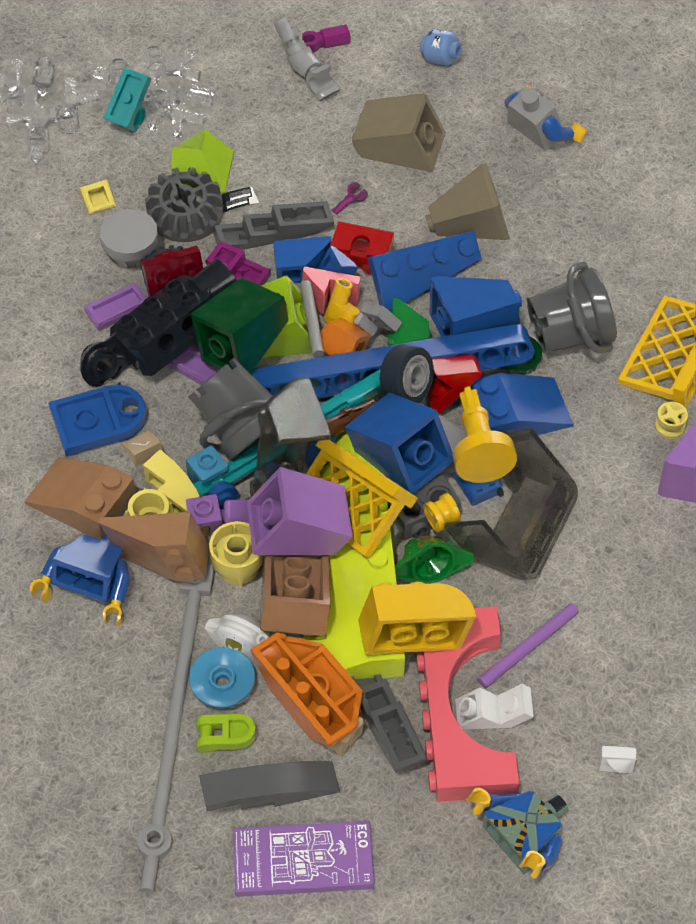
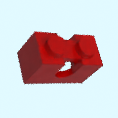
M338 221L330 246L337 248L352 260L358 268H362L365 273L372 275L368 258L392 252L394 250V232Z

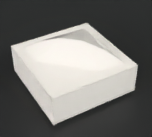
M602 746L599 771L623 774L633 773L636 762V748Z

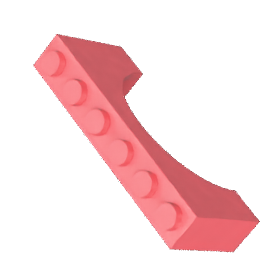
M497 606L474 608L476 618L460 650L416 652L417 672H424V681H419L420 701L427 702V710H422L423 730H429L430 740H425V755L427 760L433 761V770L428 771L429 791H436L437 802L465 800L475 788H482L488 794L518 792L519 777L516 753L496 751L473 740L455 719L448 697L449 687L455 674L467 661L483 652L499 649L501 633Z

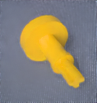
M470 387L464 388L465 392L459 393L464 411L461 414V422L467 437L461 440L453 450L455 469L459 477L469 482L485 483L494 481L505 476L514 468L517 462L514 443L507 434L491 431L488 422V412L485 408L481 407L477 389L471 390Z

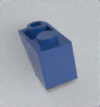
M331 236L273 241L276 279L288 275L293 283H301L304 267L319 269L318 266L330 247Z

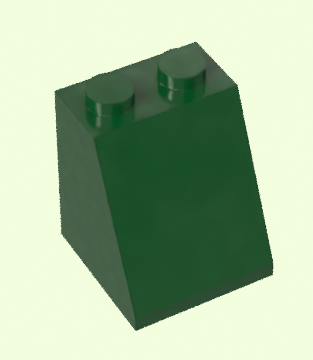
M242 277L192 312L191 317L202 362L218 370L226 364L233 369L229 361L235 357L251 374L289 321L284 296Z

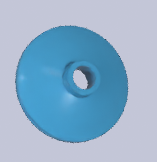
M218 647L204 652L194 661L189 673V683L194 696L203 704L213 708H229L241 703L248 697L255 682L254 668L248 657L242 652L228 647ZM220 679H227L229 681L226 685H217Z

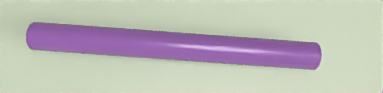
M573 603L567 605L477 678V682L486 689L579 613L578 608Z

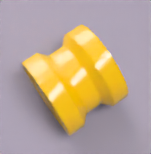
M448 493L441 495L436 502L429 501L423 504L425 516L436 532L443 530L448 523L455 524L461 521L459 508Z

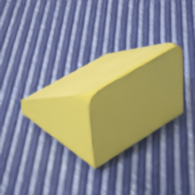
M107 179L80 187L79 189L89 214L116 206Z

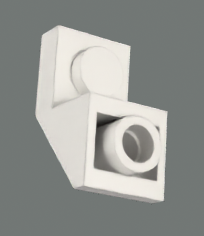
M520 684L499 695H495L482 688H477L455 699L457 722L463 730L512 728L534 717L531 688L524 684Z

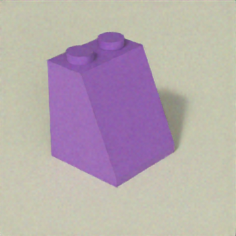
M696 422L664 461L657 493L662 497L696 503Z
M279 467L247 501L253 554L258 556L335 555L353 537L345 486Z

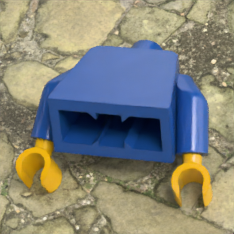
M80 535L72 543L53 549L41 571V574H43L42 578L34 580L30 585L31 594L35 597L40 589H44L41 593V600L43 602L48 601L52 597V590L49 587L51 582L53 585L105 603L110 599L112 600L111 604L107 605L103 610V619L106 624L107 617L110 614H118L116 626H119L123 621L120 604L125 602L130 582L127 563L122 559L123 550L120 546L111 544L106 535L100 540L88 535Z

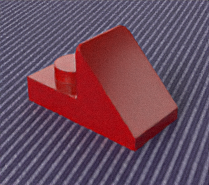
M474 355L432 359L435 375L439 379L432 382L427 395L431 408L437 410L439 414L459 397V393L465 391L464 388L470 387L482 376L477 357Z

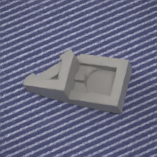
M375 304L363 305L354 321L357 327L370 333L371 337H373L378 327L396 332L402 323L384 306Z

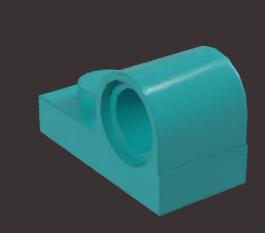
M124 67L103 118L132 131H137L139 128L137 125H141L145 118V108L141 104L152 78Z

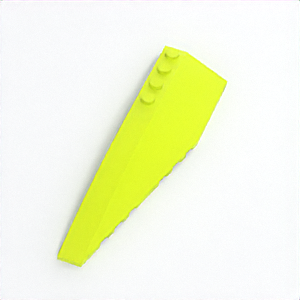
M346 431L336 435L335 444L380 472L354 451ZM330 463L325 465L320 471L321 478L330 475ZM349 476L339 479V484L344 485L345 489L350 487ZM369 489L358 492L359 504L369 501ZM347 496L348 508H350V496ZM388 502L378 505V518L384 516L388 511ZM370 509L359 512L360 524L370 521ZM389 528L370 559L347 543L335 555H328L330 609L325 636L303 635V639L324 644L350 676H354L355 679L374 678V675H382V678L404 676V653H364L358 622L372 586L382 583L397 585L391 529ZM371 529L360 532L362 546H365L370 539Z

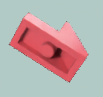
M304 267L302 281H311L316 309L324 315L338 278L349 280L353 284L348 302L353 306L358 305L361 284L360 276Z

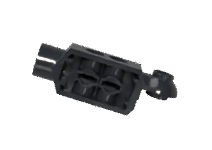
M215 259L194 276L180 275L176 279L169 281L164 288L153 296L146 298L141 305L129 314L122 316L117 323L111 326L108 339L90 344L83 350L80 359L82 378L91 386L101 387L109 378H112V380L117 378L128 366L140 372L143 376L155 375L197 343L191 313L236 282L235 276L223 262Z

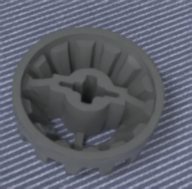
M178 167L173 168L171 175L160 174L158 176V183L150 184L148 188V197L145 198L147 214L157 224L158 234L168 240L193 242L203 239L213 232L214 225H219L221 222L223 200L220 187L217 182L211 180L207 172L198 174L193 167H189L188 172H180ZM181 181L194 182L198 187L193 189L189 185L182 184ZM171 186L170 199L163 201L165 190ZM202 192V201L197 206L196 194Z

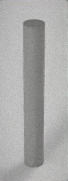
M304 280L300 283L311 350L313 357L319 358L324 355L313 289L311 281Z

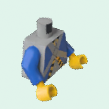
M526 85L521 92L516 91L505 99L504 103L508 109V123L544 151H547L558 141H570L573 139L581 143L588 131L587 128L582 127L577 122H574L572 127H562L554 105L531 89L529 85Z

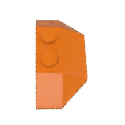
M276 632L250 649L270 691L309 739L331 747L356 730L363 690L324 644L302 638L288 637L286 634Z

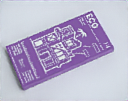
M370 821L233 828L236 897L374 889Z

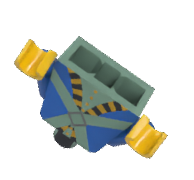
M475 788L465 799L466 802L471 801L476 804L472 810L475 815H480L483 810L487 811L484 813L483 828L523 875L532 869L531 877L536 879L541 871L556 863L562 846L561 832L563 827L558 818L568 811V806L561 796L556 794L544 803L534 791H528L523 794L520 792L488 794L482 788Z

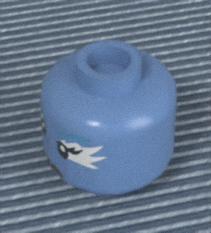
M432 29L423 36L420 52L430 64L451 66L461 56L462 44L459 42L457 34L453 31Z

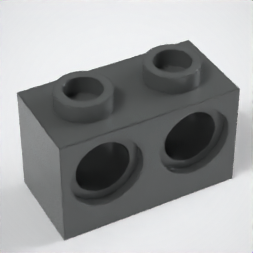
M444 474L432 478L413 495L418 497L413 507L409 508L404 505L393 522L404 541L412 537L425 536L433 529L425 516L423 504L429 501L436 502L441 495L448 493L454 499L460 511L461 501ZM388 502V509L392 505L390 502ZM452 523L446 524L445 527L452 525Z

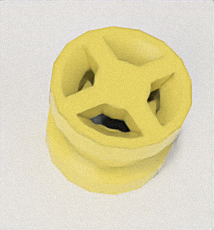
M671 401L662 404L658 409L655 428L659 435L668 439L680 437L685 431L688 418L687 409L678 402Z

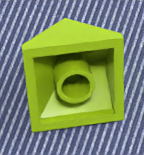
M204 129L180 145L173 146L171 174L172 169L177 167L180 172H188L189 167L195 168L198 174L207 172L211 180L218 183L221 194H224L227 188L234 150ZM181 181L182 184L189 185L193 189L198 187L194 182Z

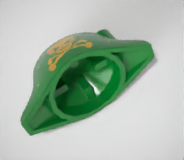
M433 535L415 537L406 543L404 555L395 565L396 579L423 582L424 584L435 583L473 563L474 553L454 545L450 539Z

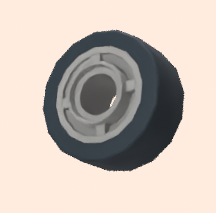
M398 344L391 348L385 355L380 369V386L384 395L390 392L416 403L423 400L433 382L434 367L429 352L422 347Z

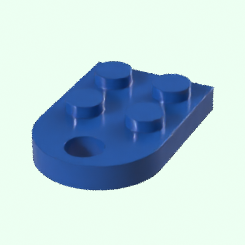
M109 385L48 402L65 456L128 439L138 433L146 421V408L143 397L135 389L125 385ZM127 405H135L138 407L133 412H125L122 410Z

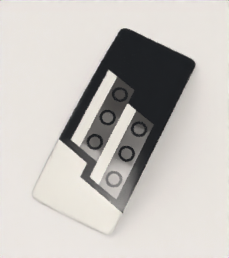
M252 187L221 194L223 213L238 207L259 203Z

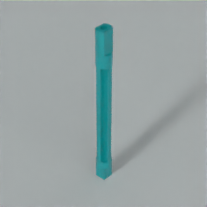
M380 369L227 462L228 470L206 483H201L200 480L193 485L199 496H208L209 489L218 482L227 481L230 485L236 483L265 465L267 460H273L318 432L319 421L337 415L345 407L352 408L382 392L379 379Z

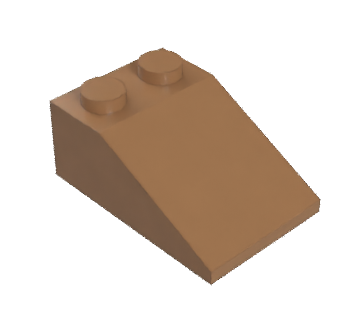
M58 457L24 503L88 536L100 540L106 534L99 524V519L123 516L128 509L129 500L136 493L134 478L109 465Z
M191 512L103 517L99 519V524L111 544L122 548V558L174 581L191 582L193 580L205 579L210 551L209 544Z
M264 555L260 630L273 633L284 632L306 636H325L330 609L328 555Z

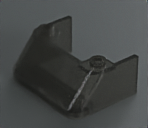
M309 377L292 380L265 402L263 409L258 412L260 437L254 480L250 481L249 485L251 497L279 467L303 473L307 442L330 440L331 438L329 428Z
M530 428L503 432L513 440L517 462L514 468L503 476L507 487L512 491V495L494 530L485 520L446 523L444 527L460 547L474 553L475 562L519 580H533L540 575L578 497L577 485L573 478L536 432Z

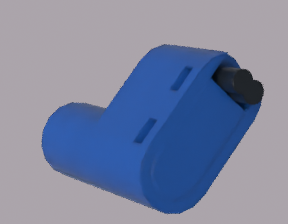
M457 472L452 473V476L472 506L498 495L499 497L504 496V491L501 488L503 485L500 479L485 483H473L459 477Z

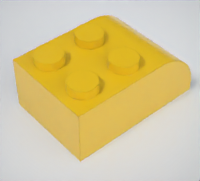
M413 582L406 585L382 583L372 586L358 619L364 653L384 654L460 650L476 618V614L470 599L462 591L451 585Z

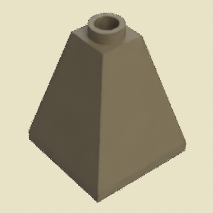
M487 163L478 166L428 206L430 214L425 215L429 231H436L437 236L450 237L475 231L476 238L510 239Z

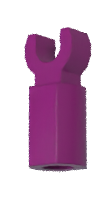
M345 24L321 29L320 32L305 31L302 33V40H304L306 46H310L312 52H316L322 47L325 49L350 44L351 36L348 26Z

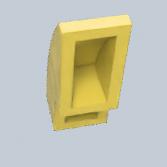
M162 450L157 451L143 464L145 481L162 492L167 497L169 503L172 502L176 513L188 512L186 500L200 497L186 473ZM209 526L199 527L204 536H209Z

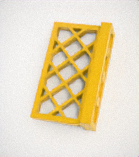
M668 296L663 297L618 377L619 384L673 400L687 409L696 392V342L683 347L679 339L694 335L696 338V325L691 320V318L696 317V304ZM667 306L679 310L681 314L667 318L664 312ZM686 321L689 328L678 332L674 331L672 325ZM666 327L670 334L656 339L653 335L654 330ZM674 341L678 349L663 353L660 346ZM655 348L658 355L644 360L641 355L642 351ZM683 356L684 364L672 368L668 360ZM663 362L667 370L652 374L648 367ZM641 369L646 374V377L638 380L629 377L631 372ZM669 377L674 382L670 389L658 386L657 381Z
M322 435L315 445L321 451L306 474L339 484V479L349 476L350 487L346 488L345 492L346 497L350 496L351 507L348 508L352 521L353 537L347 544L370 559L404 505L412 508L418 497ZM328 461L330 462V475L321 478L320 471ZM369 489V501L359 504L358 492ZM390 502L392 505L386 514L378 518V505ZM370 509V521L360 524L359 512ZM371 529L370 539L365 546H362L360 532Z

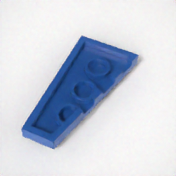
M470 231L369 257L368 262L379 305L392 310L393 298H399L406 303L430 289L432 277H450L481 259L475 231Z

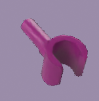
M357 182L351 183L347 189L348 195L332 211L337 215L354 200L364 201L368 196V192L363 189L359 194L355 195V191L361 185Z

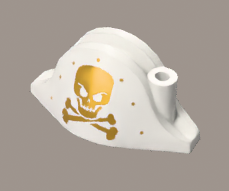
M229 614L221 618L209 619L204 627L207 634L218 647H228L240 651L251 662H255L250 649L272 636L269 631L260 630V621L244 614Z

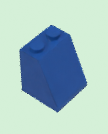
M444 276L431 278L429 314L441 337L520 324L519 308L522 307V298L519 291L512 288L509 280Z
M389 392L345 426L354 451L387 478L411 494H414L453 462V452L437 410Z

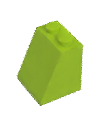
M288 275L261 285L284 296L289 319L262 359L312 353L301 291Z

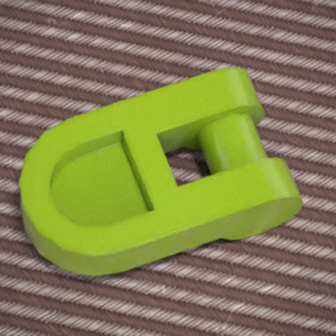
M245 714L201 715L196 718V729L199 731V738L196 740V750L199 753L244 749L252 745L255 740V723L251 717ZM222 729V735H213V731Z

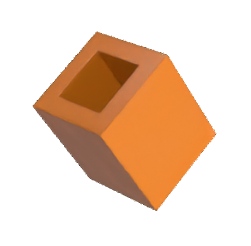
M343 318L328 322L321 331L323 349L329 355L365 350L371 336L370 333Z

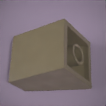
M426 93L366 100L358 125L352 136V143L364 159L433 172L446 131Z

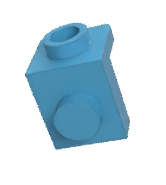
M211 445L186 459L187 476L193 484L199 480L201 483H206L227 471L228 465Z

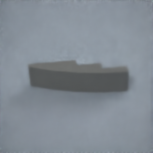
M327 201L273 205L271 213L244 215L242 223L214 225L213 234L216 244L222 241L238 249L245 250L273 244V241L298 239L334 226V219Z
M381 674L374 675V678L355 679L354 676H351L363 690L360 706L361 712L395 773L425 762L427 760L401 702L396 701L387 679L383 680Z
M332 761L273 763L199 775L207 811L239 804L241 810L274 803V807L340 793Z

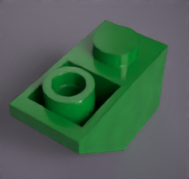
M393 298L392 310L389 311L402 323L396 332L393 331V334H388V346L430 339L429 321L399 298Z

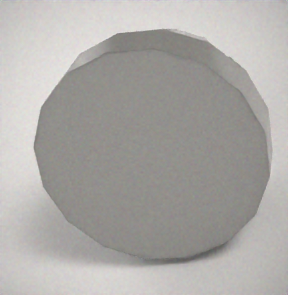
M135 209L120 210L111 214L103 221L100 228L101 246L114 263L117 262L120 267L126 269L130 266L141 267V259L151 254L158 243L157 224L150 215L143 211Z

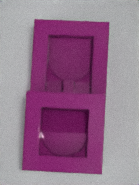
M222 241L217 244L205 260L206 265H208L215 259H219L228 267L236 280L243 277L260 286L264 285L271 276V269L247 260L245 251Z

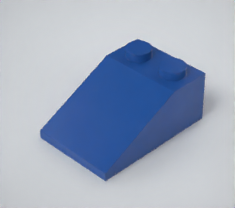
M497 373L480 377L470 386L471 390L477 389L481 407L485 408L488 412V422L491 431L503 432L513 441L574 427L554 377Z

